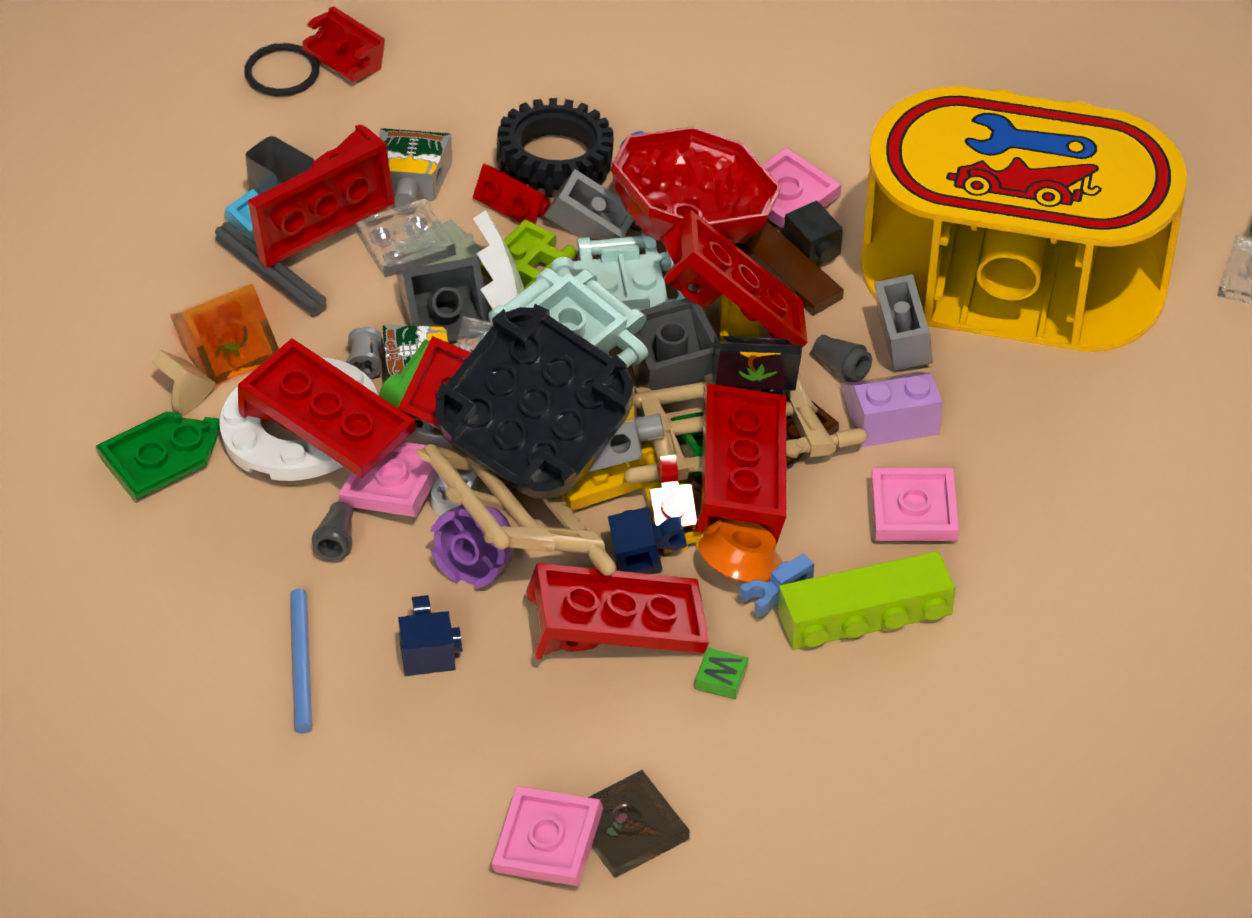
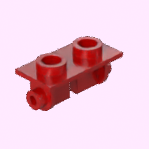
M483 163L472 198L519 223L526 219L536 224L537 218L545 215L551 204L548 202V197L545 194Z

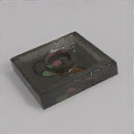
M643 770L587 797L599 799L602 803L603 811L591 848L614 878L690 840V830Z

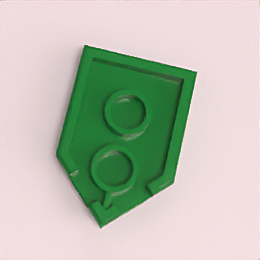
M166 411L96 445V450L102 462L133 500H137L206 466L220 429V419L204 417V420L182 418V413Z

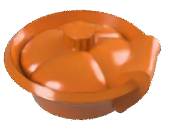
M732 519L725 522L719 520L711 524L703 532V537L699 542V552L705 562L721 575L739 582L746 583L754 580L768 582L771 580V572L782 563L780 556L776 552L774 536L758 523Z

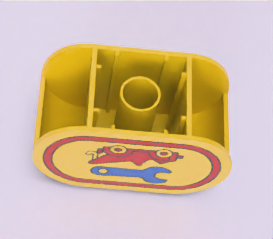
M949 86L916 93L891 107L877 123L871 138L865 223L861 251V270L864 282L876 300L874 282L913 274L925 318L930 327L1085 352L1108 351L1123 347L1136 341L1148 332L1157 322L1165 306L1187 187V171L1184 160L1175 144L1162 131L1151 123L1124 111L1096 107L1082 101L1063 102L1018 95L1004 89L985 90L966 86Z

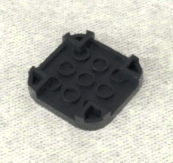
M534 304V308L519 307L508 312L503 309L492 318L493 326L447 384L442 382L436 394L437 423L442 436L455 449L511 487L533 498L551 499L565 494L578 483L624 423L633 406V382L628 372L627 364L617 354L611 357L550 316L549 309Z

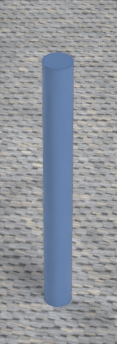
M295 589L290 593L295 730L298 733H308L312 730L307 592L303 589Z

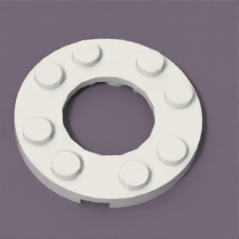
M322 357L377 394L373 382L363 371L349 363ZM238 386L227 398L220 415L221 436L228 455L243 470L251 473L254 469L259 472L268 473L271 480L295 481L319 477L343 467L304 439H278L264 430L260 418L251 416L243 418L238 410Z

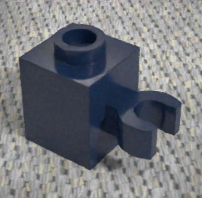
M648 507L627 510L623 513L608 516L614 552L620 571L647 574L663 570L659 550L664 548L679 550L687 546L680 517L668 518L660 525L653 526Z
M429 595L412 597L413 615L398 617L399 640L405 677L456 670L455 653L462 652L460 628L451 627L449 611L431 613Z

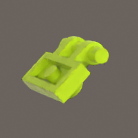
M526 219L504 239L514 258L521 281L526 284L524 289L534 283L536 275L545 268L551 269V263L555 259L567 257L573 261L578 256L577 250L572 245H566L561 251L554 248L556 246V235ZM540 261L547 264L541 271L534 268ZM481 262L480 267L482 276L493 281L492 277L490 276L485 266Z

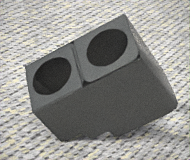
M269 136L253 146L245 154L248 190L254 189L258 194H261L308 171L315 160L279 138Z

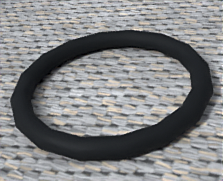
M290 43L271 44L260 48L249 57L244 66L245 78L252 88L263 94L290 96L306 90L315 82L319 75V61L302 50L300 45ZM287 50L300 53L307 57L312 65V72L309 77L301 84L290 88L276 89L266 87L257 82L252 75V67L255 61L263 55L274 51Z

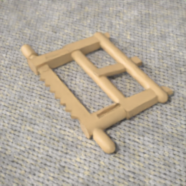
M799 371L796 390H785L786 417H792L801 438L786 441V456L797 458L799 453L807 452L810 457L825 456L834 453L836 447L841 448L864 443L867 439V433L862 428L834 432L833 435L828 434L815 414L818 408L813 404L799 381L801 376ZM712 374L704 375V382L657 390L638 387L634 390L633 403L635 408L641 410L642 417L659 413L661 415L665 437L648 440L647 442L654 444L658 462L659 457L676 455L678 481L688 479L689 473L702 472L703 455L684 458L675 436L702 432L703 416L668 421L661 405L704 398L707 383L712 384ZM656 464L633 467L625 473V480L630 484L654 481L659 478Z
M428 444L423 449H417L416 454L422 460L429 462L449 487L446 490V495L452 502H460L483 530L486 543H493L500 550L512 547L546 552L561 551L589 555V559L603 575L610 576L615 572L616 565L605 552L603 540L594 531L586 530L587 527L579 523L580 519L572 514L573 510L566 507V502L561 500L559 496L551 499H541L566 529L539 527L500 478L457 449L437 447L434 444ZM455 469L475 471L494 496L471 490ZM485 506L507 511L519 527H501Z

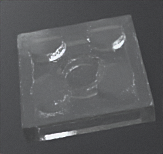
M426 198L371 215L355 224L356 233L384 278L396 275V271L421 267L456 255L454 241Z

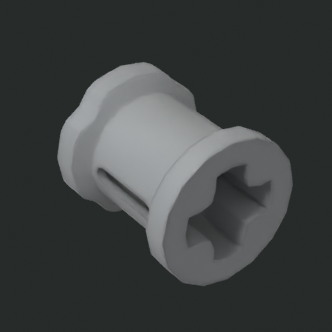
M371 327L355 328L348 335L351 355L346 363L357 367L370 379L375 378L382 370V361L378 356L383 346L381 333Z

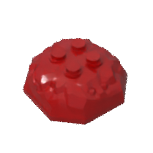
M693 126L628 135L611 167L613 187L619 195L625 210L634 218L635 226L641 227L644 235L651 236L657 241H663L664 234L692 210L732 243L744 244L763 228L781 190V186L743 143Z

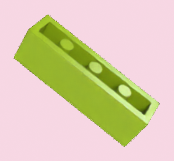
M934 551L779 585L777 612L792 650L804 647H817L823 643L845 638H857L867 633L885 629H898L904 625L926 620H938L944 616L952 615L956 588L940 552Z

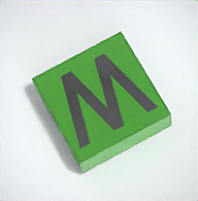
M707 648L695 679V689L736 699L748 668V658Z

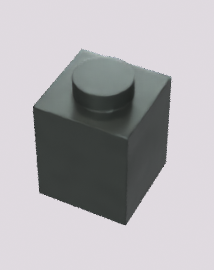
M817 200L785 214L784 237L816 265L829 262L841 255L843 227Z

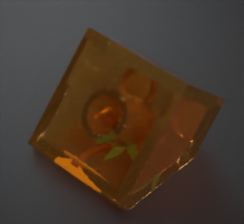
M253 283L236 287L170 315L184 351L195 367L216 384L260 366L279 349Z

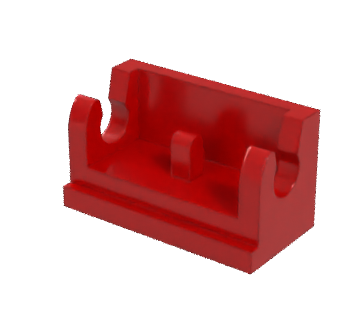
M335 6L330 7L328 12L314 17L307 24L313 30L318 27L319 29L315 35L303 40L302 50L350 81L355 82L381 70L385 38Z

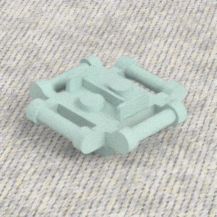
M643 232L641 236L590 241L589 237L577 238L579 261L560 257L551 263V269L561 277H564L567 273L575 277L584 269H588L597 276V282L632 310L638 309L640 311L685 299L679 290H677V299H668L662 271H669L674 266V263L667 251L658 253L656 240L651 236L644 235ZM601 255V259L592 258V256ZM692 284L688 286V289L693 291Z
M545 268L536 275L534 283L506 305H498L488 314L492 323V318L503 309L508 312L519 307L534 308V304L549 309L552 318L605 353L617 345L623 350L618 356L627 364V368L632 364L637 365L648 356L646 346L633 335L643 327L647 319L646 316L638 309H630L597 282V276L588 269H584L575 277L570 273L561 277L552 269Z

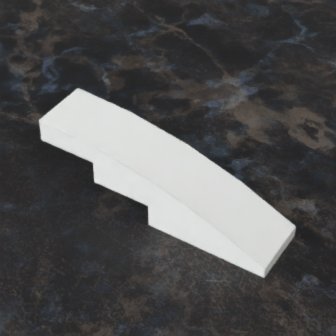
M485 210L474 217L473 220L489 243V246L478 252L477 255L493 279L491 283L480 290L492 309H494L498 305H506L525 289L512 254L498 228Z

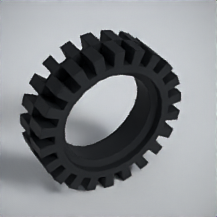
M549 98V105H544L541 99L533 100V108L526 102L519 104V111L512 108L508 111V117L503 116L500 126H498L496 155L498 168L501 172H505V174L526 185L529 184L531 188L537 191L540 188L545 189L546 197H553V190H559L574 169L596 183L598 181L603 183L607 178V173L610 174L612 166L613 129L609 127V121L606 117L600 119V112L596 109L588 113V105L580 103L577 108H573V100L565 99L564 106L557 105V98ZM562 135L582 142L586 145L588 151L582 156L573 159L549 160L528 153L524 150L522 144L528 139L537 136Z

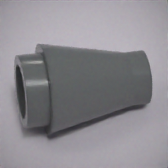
M823 334L816 339L813 345V354L823 360L846 381L862 380L871 368L872 355L867 352L866 347L862 344L831 338Z
M333 503L312 534L314 550L319 557L325 560H340L352 549L353 509L347 503Z

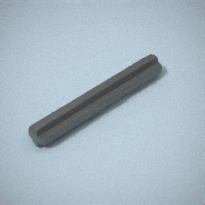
M224 222L220 227L216 228L215 239L217 242L309 314L318 316L321 311H325L327 299L324 295L281 262L266 268L259 262L256 243L230 222Z

